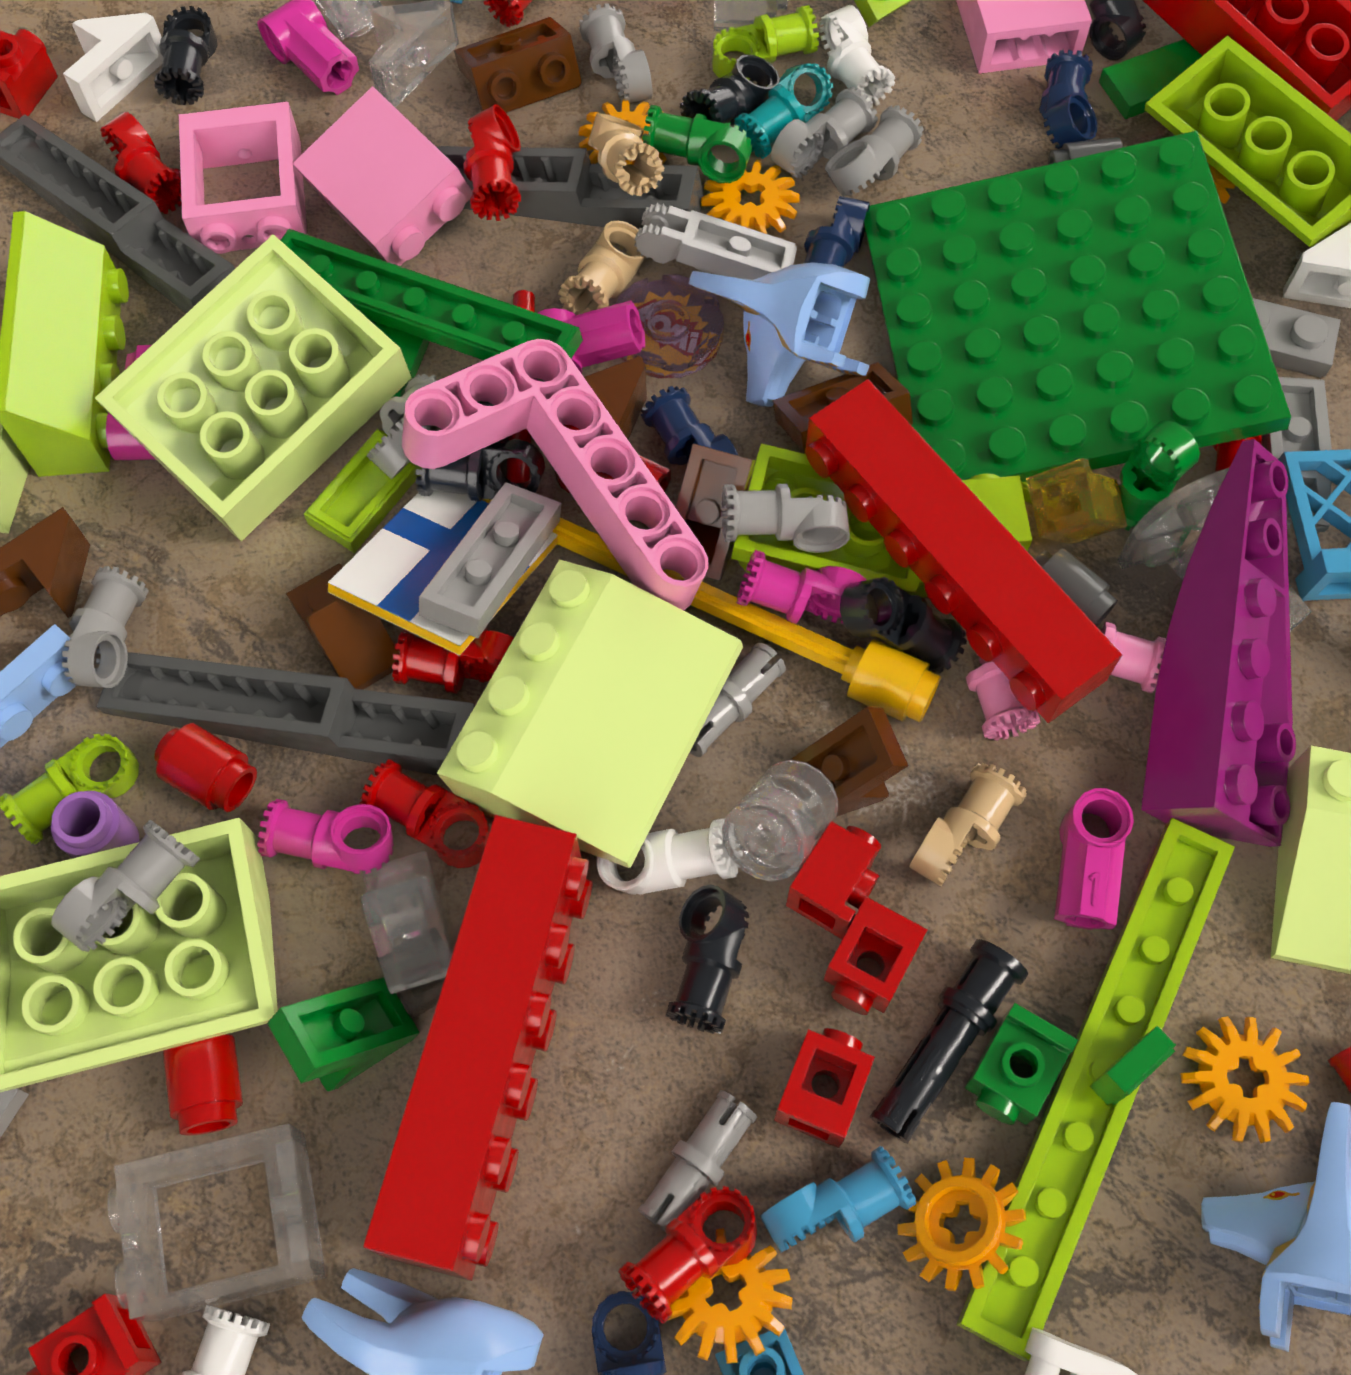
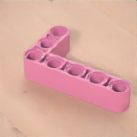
M544 339L527 341L424 386L409 396L405 403L402 449L405 456L413 464L429 469L444 467L527 429L632 584L683 611L691 605L708 570V556L703 546L569 355L558 344ZM532 378H538L546 382L536 381ZM477 402H489L495 406H484ZM431 425L442 430L429 431L422 428V426ZM563 425H572L580 430H571ZM596 472L607 473L614 479H604L598 476ZM629 521H640L644 523L649 529H639L633 526ZM663 570H674L685 580H674L668 577Z

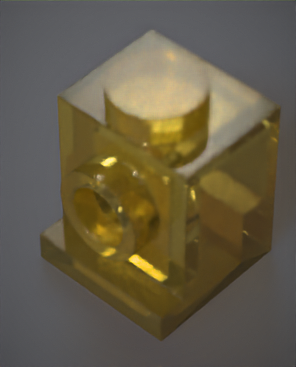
M1082 458L1026 478L1037 530L1041 538L1074 544L1127 527L1117 479L1093 473L1087 459Z

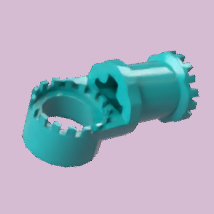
M806 63L787 69L781 76L779 83L769 91V99L750 114L741 113L734 119L735 125L740 126L739 130L741 132L745 130L747 132L746 137H750L752 140V152L754 151L756 157L764 159L771 153V145L775 143L776 138L789 122L794 119H800L806 123L813 116L824 110L825 106H828L830 103L829 98H832L833 95L831 93L833 83H830L829 79H831V76L826 73L824 67H820L816 63ZM801 74L810 76L816 86L814 100L807 106L800 104L794 95V84Z

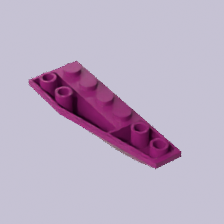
M1255 439L1242 441L1211 505L1189 560L1169 624L1156 684L1141 810L1166 824L1171 818H1174L1211 836L1268 847H1279L1282 841L1283 824L1287 822L1290 815V799L1286 791L1288 767L1296 752V738L1292 729L1286 508L1288 475L1285 465Z

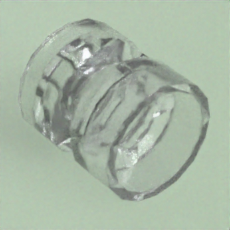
M787 760L775 763L764 772L751 787L750 791L728 813L722 826L723 843L729 857L741 870L757 879L771 882L787 879L797 872L811 854L812 848L817 844L831 821L834 822L838 814V797L832 783L820 770L805 762Z

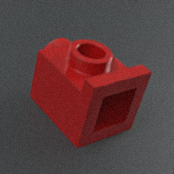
M19 29L15 35L0 31V113L18 119L23 115L29 117L58 75L46 52L44 43L35 34L25 29Z
M831 821L790 885L786 906L843 940L856 913L855 910L848 907L849 904L859 910L865 897H869L880 875L871 870L874 859L881 849L879 841L863 829L855 826H847L845 829Z
M865 897L826 970L824 981L835 986L831 992L832 998L845 1008L861 1015H868L871 1007L885 1013L928 929ZM862 958H872L880 965L881 974L873 977L857 968V962Z
M824 1028L821 1035L808 1029L774 1121L840 1148L846 1138L875 1057L862 1052L863 1043L845 1032ZM819 1075L830 1076L837 1084V1093L830 1098L817 1095L813 1091L812 1080Z
M105 1293L91 1302L93 1306L28 1348L36 1367L28 1371L26 1375H144L162 1362L130 1298ZM84 1345L88 1350L89 1360L85 1369L78 1373L70 1354Z

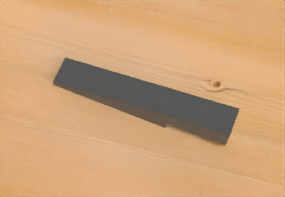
M23 115L0 133V165L92 239L104 245L107 251L184 313H188L235 269L233 264L163 218L154 200L27 115Z
M436 146L458 168L473 191L472 181L467 178L463 167L466 153L473 147ZM521 147L519 152L512 155L514 170L511 173L512 183L518 187L521 195V202H518L519 207L516 208L517 212L514 216L605 227L610 221L619 220L639 229L643 228V225H641L643 220L641 219L646 207H650L651 204L655 205L657 202L661 205L664 203L666 207L673 206L689 212L694 210L701 213V197L704 194L698 166L663 165L664 172H661L663 178L661 181L658 180L656 184L658 187L656 189L650 188V191L647 194L643 193L642 196L635 194L632 196L623 191L619 183L608 179L604 175L600 164H591L586 148ZM470 200L463 209L473 210L471 209Z
M127 652L128 661L124 677L113 688H103L96 706L104 714L180 728L187 724L195 723L212 734L378 765L386 763L388 759H391L401 765L402 769L438 775L437 772L473 711L475 703L355 689L348 679L343 677Z

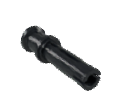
M976 939L970 949L973 955L972 960L954 987H945L939 995L940 1002L938 1006L941 1011L934 1020L933 1025L908 1059L886 1096L883 1097L877 1108L870 1115V1118L875 1123L880 1124L883 1130L906 1144L911 1140L913 1133L921 1123V1119L930 1105L934 1103L976 1036H984L987 1032L993 1030L997 1024L994 1014L1014 984L1022 985L1029 974L1027 969L1016 958L988 941Z

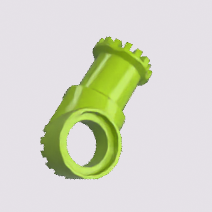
M810 5L797 7L795 13L770 18L765 14L755 17L754 24L736 28L729 27L728 32H726V29L721 30V35L718 33L713 41V72L718 78L731 73L736 59L732 58L729 60L724 55L729 51L755 55L765 59L770 64L774 63L778 56L800 51L805 55L817 52L819 32H813L814 28H818L817 23L812 24L816 19L813 9L810 8Z
M106 733L104 736L93 734L94 738L90 739L87 737L83 739V742L59 759L55 760L53 758L45 764L46 772L14 795L8 793L1 795L0 808L5 812L4 814L7 818L16 817L11 824L15 827L21 823L22 825L18 827V831L21 835H24L27 841L35 845L43 839L42 831L51 825L54 809L66 796L81 791H97L110 798H116L125 794L135 784L139 775V762L135 754L117 737H112ZM105 752L119 753L121 764L118 772L107 781H92L90 777L92 762Z

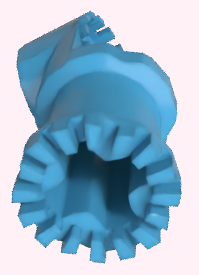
M883 1146L878 1147L871 1152L872 1160L841 1180L836 1182L828 1178L818 1185L812 1182L762 1213L760 1218L780 1253L789 1249L786 1241L793 1247L797 1244L794 1239L796 1235L800 1241L806 1239L805 1234L808 1232L811 1235L817 1232L816 1227L821 1229L826 1226L825 1222L829 1224L834 1219H837L853 1242H857L864 1237V1227L898 1206L908 1210L916 1205V1198L912 1194L911 1187L907 1184L909 1183L905 1176L897 1178L896 1175L902 1170L899 1166L892 1169L896 1163L894 1158L890 1157L887 1150Z

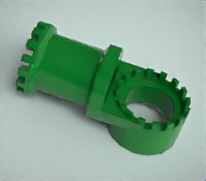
M650 106L645 120L646 124H650V127L644 126V130L649 131V133L643 134V143L654 147L659 153L687 158L688 164L699 166L704 175L718 183H732L744 175L752 152V140L750 137H746L747 132L745 130H742V132L739 130L740 126L735 125L733 128L730 127V123L710 121L702 114H696L694 118L663 113L660 106ZM716 145L729 146L736 151L739 160L733 163H724L715 158L711 148Z
M1160 421L1133 445L1134 448L1120 471L1121 484L1112 490L1107 499V503L1110 504L1108 512H1110L1109 518L1111 520L1115 519V525L1118 527L1121 525L1125 526L1124 530L1130 531L1134 527L1135 530L1140 531L1141 528L1147 530L1151 525L1154 526L1161 515L1160 504L1168 500L1180 478L1199 461V446L1194 437L1186 428L1173 421Z

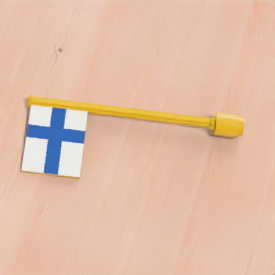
M433 491L430 496H421L418 492L328 581V593L460 656L476 637L419 616V596L492 500L471 501L468 494ZM560 517L559 523L495 615L557 544L623 575H626V573L600 535ZM663 570L668 577L674 580H685L674 570ZM701 582L691 606L842 674L841 680L850 684L847 697L870 707H882L886 715L902 722L906 717L919 723L924 718L941 680L940 675L928 670L929 663L875 639L870 642L866 649L860 646H856L854 649L848 648L751 603H748L746 606L737 604V597Z

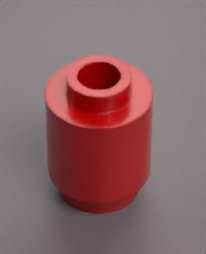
M195 723L187 724L180 729L174 728L167 732L155 750L154 759L157 762V777L209 810L217 808L225 812L235 810L247 798L257 778V769L248 764V757L245 753Z
M225 1034L163 1050L170 1118L178 1120L179 1133L189 1136L202 1135L225 1130L238 1123L237 1108L243 1105L235 1037Z

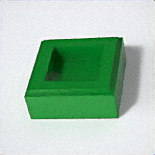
M1156 1026L1129 1048L1090 1087L1107 1105L1110 1103L1115 1105L1130 1095L1175 1052L1173 1048L1176 1044Z

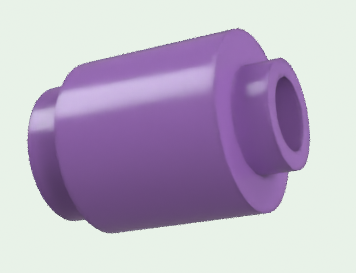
M81 791L72 793L63 798L54 809L51 822L52 837L57 846L71 858L139 842V832L135 823L110 797L101 792Z

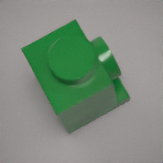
M1014 1003L999 1022L964 1088L978 1096L975 1104L992 1118L1008 1125H1014L1016 1120L1027 1125L1038 1116L1068 1056L1073 1052L1078 1039ZM1014 1055L1032 1066L1033 1072L1030 1078H1020L1012 1072L1009 1064L1011 1056Z

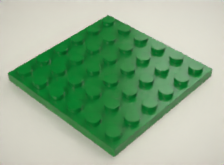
M1197 131L871 205L869 212H866L864 219L865 234L897 380L910 392L913 420L911 426L961 480H968L980 474H995L999 477L1020 476L1021 482L1040 481L1123 464L1127 462L1134 448L1133 445L1160 421L1165 420L1176 422L1186 428L1194 437L1199 448L1288 430L1291 414Z

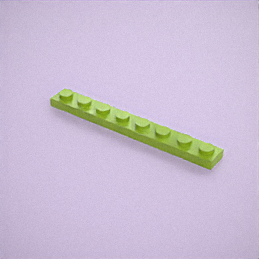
M1171 818L1163 829L1076 1037L1078 1042L1073 1052L1067 1058L1016 1180L1015 1186L1019 1192L1005 1207V1211L1024 1209L1026 1212L1025 1221L1005 1228V1233L1022 1238V1248L1019 1250L999 1245L996 1253L1009 1268L1004 1275L1000 1274L988 1260L981 1264L984 1287L976 1289L972 1285L956 1324L1024 1362L1030 1361L1031 1354L1027 1353L1025 1348L1032 1327L1040 1330L1044 1328L1140 1087L1139 1085L1130 1095L1115 1105L1112 1103L1107 1105L1090 1085L1153 1028L1158 1026L1161 1030L1163 1029L1235 848L1231 844L1174 818Z

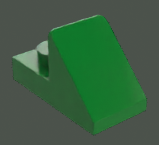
M387 977L280 1007L267 1022L300 1083L319 1078L327 1091L338 1089L411 1042L420 1033Z

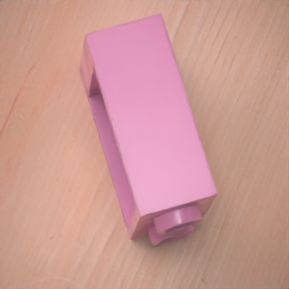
M289 102L179 115L182 220L191 237L215 253L223 254L230 251L258 248L272 234L281 240L288 229L307 234L303 176L292 164L301 155V141ZM272 160L279 161L280 196L205 205L203 169Z

